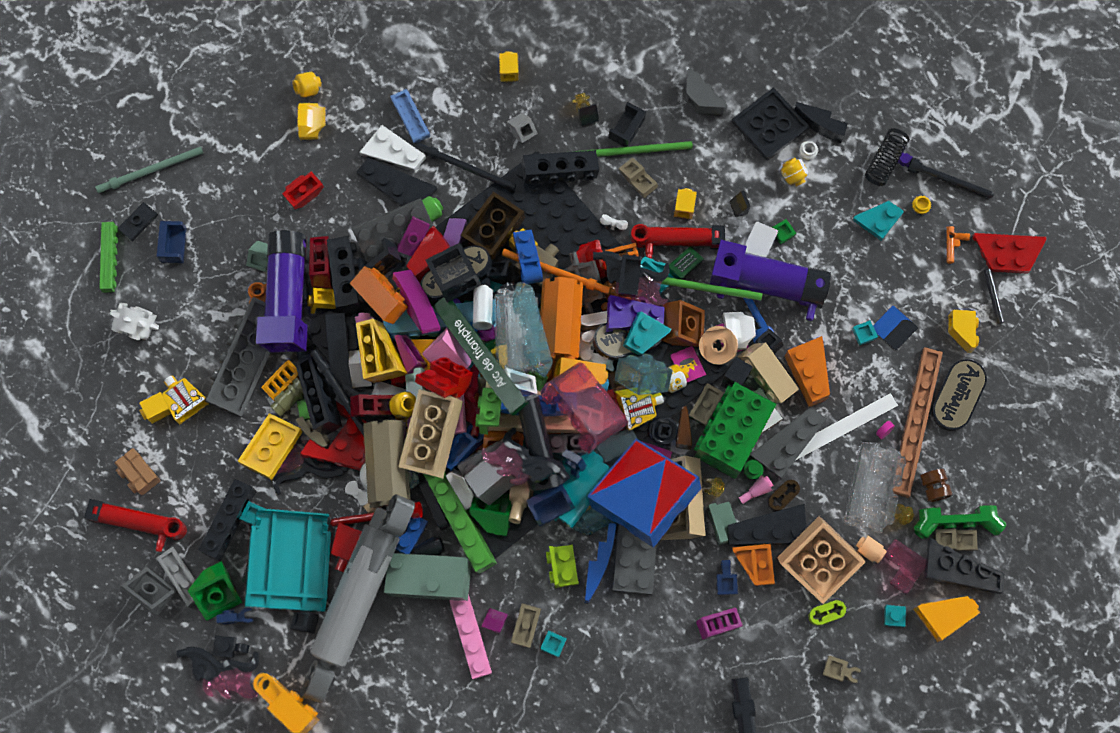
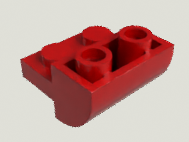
M441 357L430 362L429 370L417 374L415 382L443 398L452 396L458 399L468 389L473 372L465 369L462 365L454 363L449 358Z

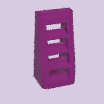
M397 334L395 340L406 372L411 374L414 373L415 368L421 367L424 369L427 367V363L409 336Z
M736 607L702 617L696 621L703 640L743 626ZM729 614L731 615L734 625H731L729 621ZM720 617H723L726 627L723 626ZM714 619H715L716 625H717V627H718V630L715 629V626H714V623H713V620H714Z

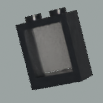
M460 243L426 259L447 303L481 286Z

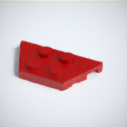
M973 234V240L979 245L980 253L992 272L1028 274L1047 240L1046 237Z

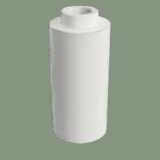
M481 285L473 291V327L478 330H488L492 328L493 290L487 285Z

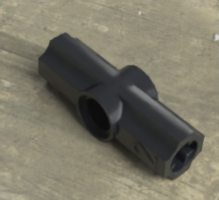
M749 678L731 679L734 700L732 701L734 719L737 721L738 733H757L754 719L756 717L754 700L751 699Z

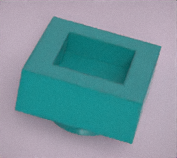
M871 320L852 327L859 346L878 338Z
M248 501L240 520L255 526L256 510L263 507Z
M885 605L884 626L905 627L906 607Z
M548 630L540 650L559 658L567 638Z

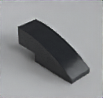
M796 102L794 110L810 126V129L830 140L842 143L848 125L847 122L830 118L832 111Z

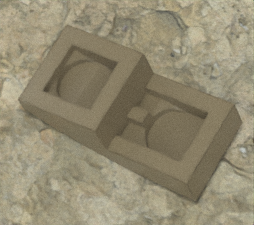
M633 157L619 168L621 174L643 198L658 188L657 182L645 172V168Z
M936 529L937 543L954 549L953 551H978L977 530Z

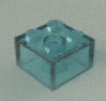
M643 354L638 357L629 355L627 358L618 359L614 380L637 395L668 392L673 370L665 366V363L653 359L652 355Z

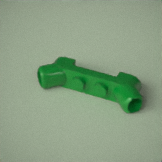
M994 505L979 506L975 509V514L941 515V508H925L919 510L920 520L913 529L918 537L928 539L937 527L944 526V529H955L956 526H964L965 529L975 528L976 525H981L993 536H998L1006 528V522L998 516L997 506Z

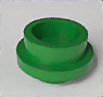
M750 460L744 466V473L749 479H758L763 474V465L757 460Z

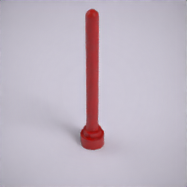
M415 502L411 517L413 519L422 518V505L420 502ZM374 513L333 518L330 520L331 526H338L339 523L347 525L371 521Z

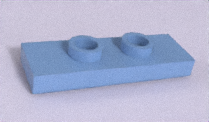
M405 89L391 95L390 98L413 143L415 144L430 137V133L408 90Z

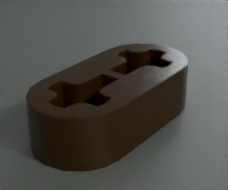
M795 480L784 482L769 498L768 507L774 512L783 510L800 492L798 482ZM786 485L789 487L793 485L795 493L790 492L786 495L785 492L788 489ZM782 496L784 499L780 502L781 507L779 505L774 506L773 498L777 500Z

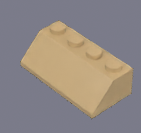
M419 389L398 467L443 479L463 401L450 396L443 398L433 392Z
M681 456L671 459L700 478L702 488L700 458ZM702 489L689 505L676 516L671 527L660 540L692 539L705 536Z

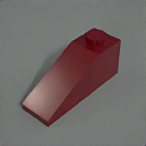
M328 236L310 238L309 276L312 290L313 288L332 289V276L327 246Z
M394 395L352 396L351 417L394 416L389 408L390 400Z

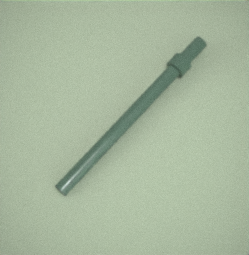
M200 146L119 178L113 177L108 182L95 186L98 193L111 188L114 190L119 188L121 184L203 154V150Z

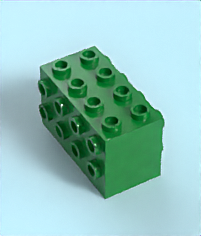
M735 382L732 387L728 385L721 398V401L724 403L719 402L712 415L715 419H710L703 431V434L706 436L701 435L694 448L697 451L694 456L695 458H700L701 461L734 479L741 472L777 405Z

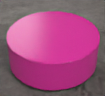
M887 421L878 429L876 435L880 439L885 438L894 429L895 425L891 421Z

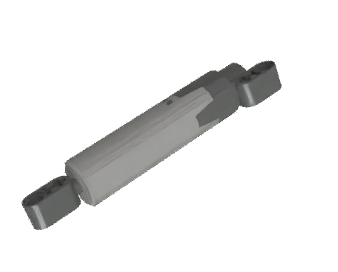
M395 494L391 498L387 509L384 510L376 507L370 524L364 525L311 647V654L320 659V662L315 660L311 664L301 687V697L321 703L335 675V667L331 665L338 667L346 666L399 543V537L403 535L414 511V501Z

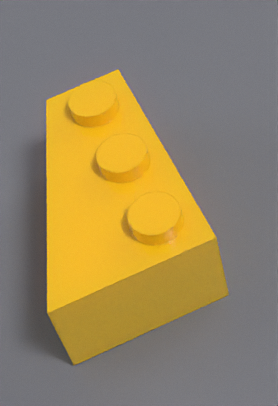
M375 319L356 323L364 380L376 383L408 374L384 323Z

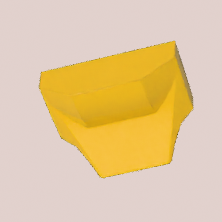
M299 103V139H318V134L326 123V107L319 106L318 103Z

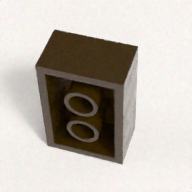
M493 191L461 233V243L467 247L481 246L485 248L492 261H494L508 243L513 232L517 231L525 220L524 211Z

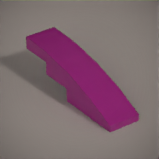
M412 271L394 272L392 279L399 287L400 295L405 299L404 302L408 306L407 314L421 333L439 331L440 325L435 312Z

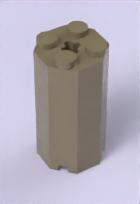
M384 420L381 423L373 421L364 424L367 496L370 508L388 506L395 494L410 500L409 470L398 467L407 436L406 422L402 420Z

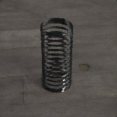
M897 128L888 130L874 159H872L864 174L865 178L872 184L877 186L886 185L893 172L892 170L895 169L896 163H898L904 152L903 150H905L910 141L909 136L904 131ZM890 132L901 134L907 139V141H905L902 137L898 135L890 134ZM893 136H896V137L902 139L903 141H900V140L894 138ZM889 143H892V144H894V145L900 147L901 149H898V148H896V147L890 145ZM887 146H890V147H892L893 149H896L898 152H895L894 150L889 149ZM886 150H889V151L895 153L897 156H895V155H893V154L887 152ZM884 153H887V154H889L890 156H893L895 159L890 158L889 156H886ZM882 156L892 160L893 162L884 159ZM881 160L888 162L892 166L883 163ZM878 163H881V164L887 166L889 169H887V168H885V167L879 165ZM876 166L885 169L887 172L878 169ZM875 170H878V171L884 173L886 176L882 175L881 173H879V172H877V171H875ZM868 173L873 175L875 178L884 181L885 183L874 180Z

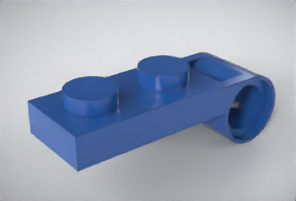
M532 230L513 232L523 285L543 282L542 269Z

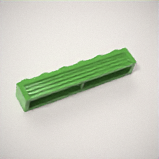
M102 222L100 290L103 293L115 292L117 286L115 266H117L116 244L118 239L116 233H118V227L114 222Z

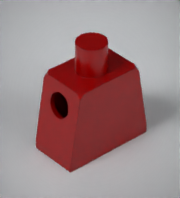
M342 523L338 524L331 554L339 559L335 570L344 573L362 531Z

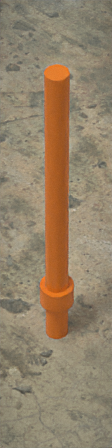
M507 249L503 250L502 256L519 262L517 253ZM540 262L542 271L559 277L574 278L577 280V283L583 282V286H586V289L591 291L597 290L605 294L610 293L611 287L600 284L595 279H587Z

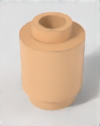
M862 536L856 544V547H858L857 552L871 562L879 563L887 552L883 545L870 536L866 538Z

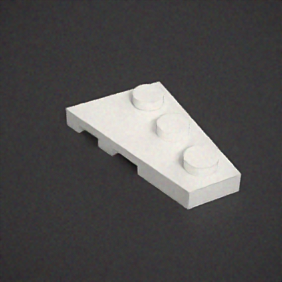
M383 125L359 152L361 156H369L377 161L389 162L394 164V166L414 172L426 159L425 154Z

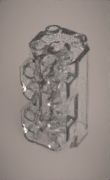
M521 288L517 291L499 289L498 294H495L493 299L495 358L503 369L509 368L525 374L531 371V375L535 374L540 366V354H536L539 347V335H535L538 332L539 325L538 316H535L538 309V298L533 297V294L529 293L527 288Z
M861 443L859 445L843 519L845 525L855 526V530L866 532L868 529L876 533H883V529L887 525L894 523L898 496L893 493V489L901 486L903 471L906 465L905 457L901 456L898 450L890 446H886L885 449L881 448L878 443Z

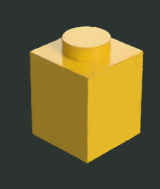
M499 53L501 82L519 81L518 53Z
M687 188L678 189L674 217L693 218L697 192Z
M161 392L139 402L142 407L140 409L144 420L148 419L152 424L171 414Z

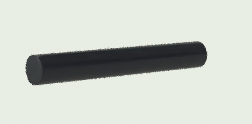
M991 269L984 270V275L998 325L1003 324L1005 321Z

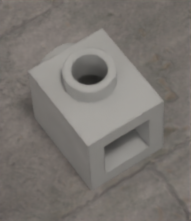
M524 113L507 121L513 136L522 143L538 134L531 118Z

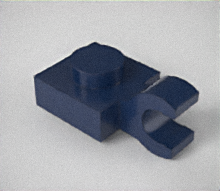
M566 449L562 454L566 461L565 465L571 469V475L579 478V472H583L587 465L582 457Z
M722 560V574L716 575L717 595H737V574H731L730 560Z
M246 607L239 614L235 613L234 610L222 611V614L216 615L217 623L219 625L240 624L242 622L252 623L254 619H246L245 615L247 612H253V609Z

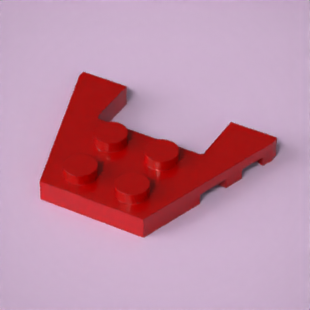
M336 401L338 413L348 419L328 449L310 439L301 451L300 456L314 458L321 462L327 461L338 466L360 471L366 463L364 437L345 407Z

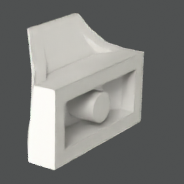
M607 311L581 315L580 331L585 333L607 323Z
M743 312L723 313L724 327L731 330L737 337L738 350H746L748 343L756 337L754 317L747 316Z
M456 469L447 472L446 477L464 508H470L474 494L462 473Z

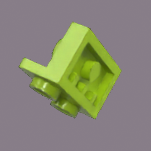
M573 544L559 547L549 546L546 558L547 564L551 563L552 571H549L550 584L554 583L555 588L578 585Z

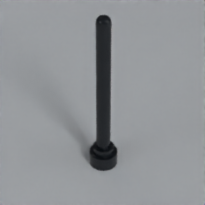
M912 157L909 163L910 166L907 168V171L911 173L922 172L987 198L994 196V193L990 190L924 166L919 159Z

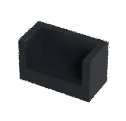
M627 102L621 118L614 129L611 128L609 131V139L624 147H629L646 119V111Z
M383 238L381 240L384 247L382 253L370 262L360 257L357 259L360 271L365 266L370 269L375 268L383 275L401 262L396 244Z
M622 256L618 296L637 298L642 257Z
M736 357L726 372L721 386L727 389L728 385L732 387L735 382L743 386L753 367Z

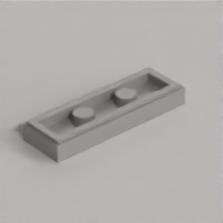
M171 547L156 559L186 605L190 607L195 602L188 593V589L194 583L195 578L176 549Z

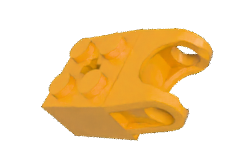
M261 673L255 677L253 682L254 689L270 704L267 709L292 733H308L319 721L316 717L318 715L317 711L310 705H304L302 703L304 699L297 692L289 691L269 674ZM269 680V686L263 689V683Z

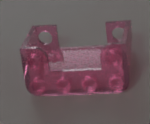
M578 362L547 382L540 391L544 402L551 405L558 403L560 411L570 418L572 426L581 432L578 437V444L588 454L628 424L626 416L582 362Z

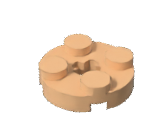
M714 326L706 330L701 337L699 350L707 361L716 365L726 364L735 358L738 351V340L731 330L723 326ZM717 340L724 343V347H721L722 350L720 351L714 348V343L717 344L715 342Z

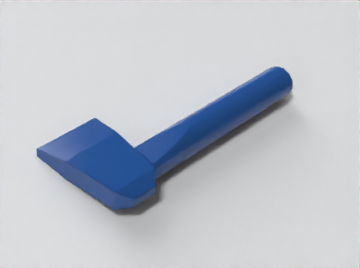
M743 298L760 329L755 330L756 337L752 339L756 344L755 341L768 328L772 331L773 329L767 326L754 301Z

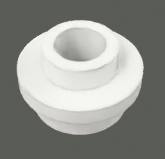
M812 141L802 143L799 149L800 155L805 159H813L818 153L817 145ZM810 149L811 153H808L805 150Z

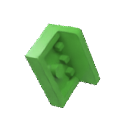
M483 388L482 397L479 396L478 399L480 415H476V426L479 427L480 434H488L489 426H499L502 402L492 388Z

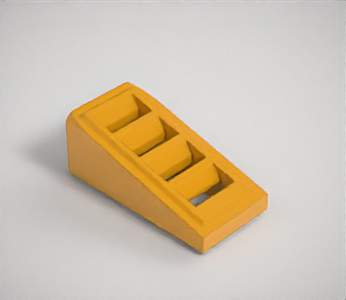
M288 359L261 387L273 401H275L274 398L280 392H285L288 389L287 386L289 384H293L292 381L296 377L299 379L296 366ZM289 369L294 373L292 376L287 372ZM283 374L287 377V382L282 379L281 376ZM276 380H279L283 385L281 388L275 383ZM271 385L277 390L276 393L269 388Z

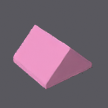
M448 327L422 353L429 362L446 357L454 363L464 366L465 369L469 367L472 361Z

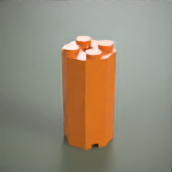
M555 277L554 281L551 282L550 278H545L542 282L538 357L541 358V363L550 364L552 361H558L561 357L574 360L579 358L583 282L577 284L576 279Z

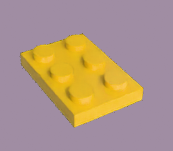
M269 413L242 453L238 463L272 480L301 436L302 429Z

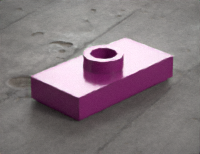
M412 216L397 247L398 252L413 256L424 239L430 224Z

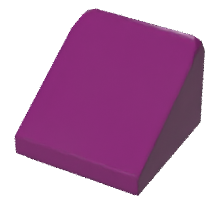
M489 608L482 627L500 634L508 614Z

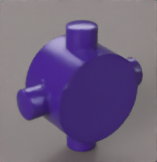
M903 152L898 160V164L909 167L912 156Z

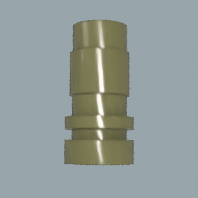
M297 377L292 381L293 384H289L285 392H280L274 398L275 402L270 405L280 417L296 404L295 402L303 398V390Z

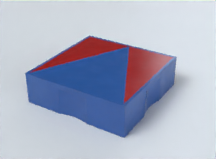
M635 439L587 497L591 508L611 521L621 524L631 534L654 548L671 527L676 516L689 505L702 488L700 478L640 440Z

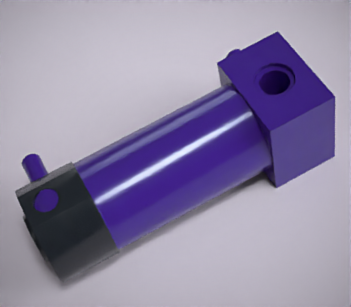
M278 230L268 234L265 315L257 319L256 344L268 352H305L307 348L308 325L302 321L307 237L303 233L296 231Z
M725 240L720 241L710 285L734 289L737 287L798 302L800 305L808 306L806 320L813 321L816 308L822 309L827 298L831 272L746 253L747 246ZM717 293V298L723 299L724 294Z

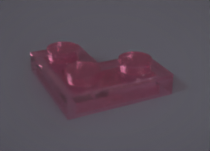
M894 539L884 557L900 568L889 584L906 595L925 568L926 559Z

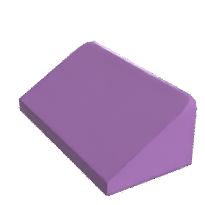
M449 218L444 238L450 246L458 243L461 244L460 235L467 227L466 219Z

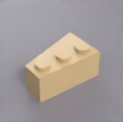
M766 343L752 344L737 356L753 367L750 374L766 392L770 401L782 403L799 390Z

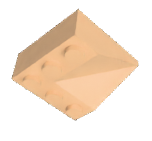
M820 516L777 557L780 564L822 604L865 563L862 556Z

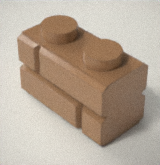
M134 448L115 461L118 467L116 472L122 479L125 477L130 483L127 485L134 494L138 492L144 495L161 481Z

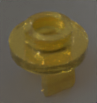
M585 92L574 95L575 99L572 102H577L576 109L582 103L590 105L589 101L586 100L590 98V95H586Z
M716 477L714 480L711 478L706 479L705 482L712 484V487L704 489V492L720 497L725 490V484L720 477Z
M898 504L897 506L902 512L900 514L892 512V516L900 524L906 525L913 520V508Z

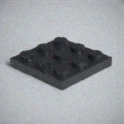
M774 87L733 117L731 121L767 161L810 127Z

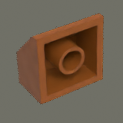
M681 300L663 304L664 325L669 327L671 332L664 336L661 341L677 346L699 347V341L704 334L705 310Z

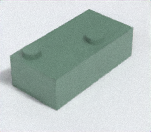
M394 553L387 568L384 593L391 597L468 601L471 563L466 557Z

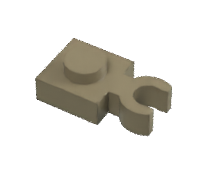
M829 655L822 675L840 682L846 677L850 683H857L858 680L853 679L851 673H860L861 670L857 667L847 668V661Z

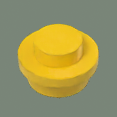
M918 196L913 200L912 208L918 214H926L931 208V202L925 196Z

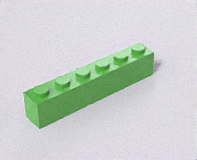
M445 469L443 479L424 474L475 572L482 573L496 565L497 562L469 510L464 508L446 477L447 469Z

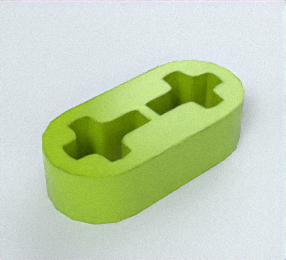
M835 600L815 607L809 612V621L815 626H821L840 619L846 613V606L842 601ZM834 605L841 607L839 615L836 612L830 614L829 610H832ZM815 611L818 614L825 612L826 616L821 618V622L818 619L814 620Z

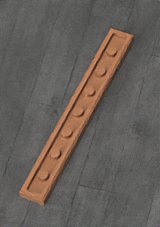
M925 347L922 350L890 489L892 494L907 498L911 495L943 352Z

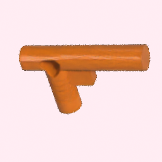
M953 226L947 227L948 264L954 263V247L960 246V240H970V233H954Z

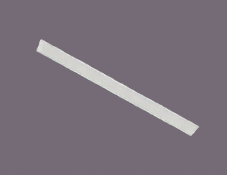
M890 393L826 427L814 435L797 459L893 409L898 404Z

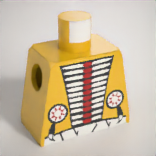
M169 376L164 380L168 390L163 392L162 395L173 418L179 425L209 404L205 402V396L185 378L178 382L174 376Z
M646 387L615 391L625 427L628 430H632L655 418L656 411L654 406L664 403L660 392L652 395L651 391Z

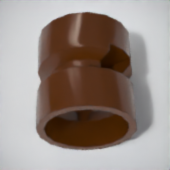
M936 469L920 475L923 486L927 487L925 494L928 502L940 501L953 496L950 485L946 484L948 478L945 469ZM940 485L941 488L934 489L933 487Z

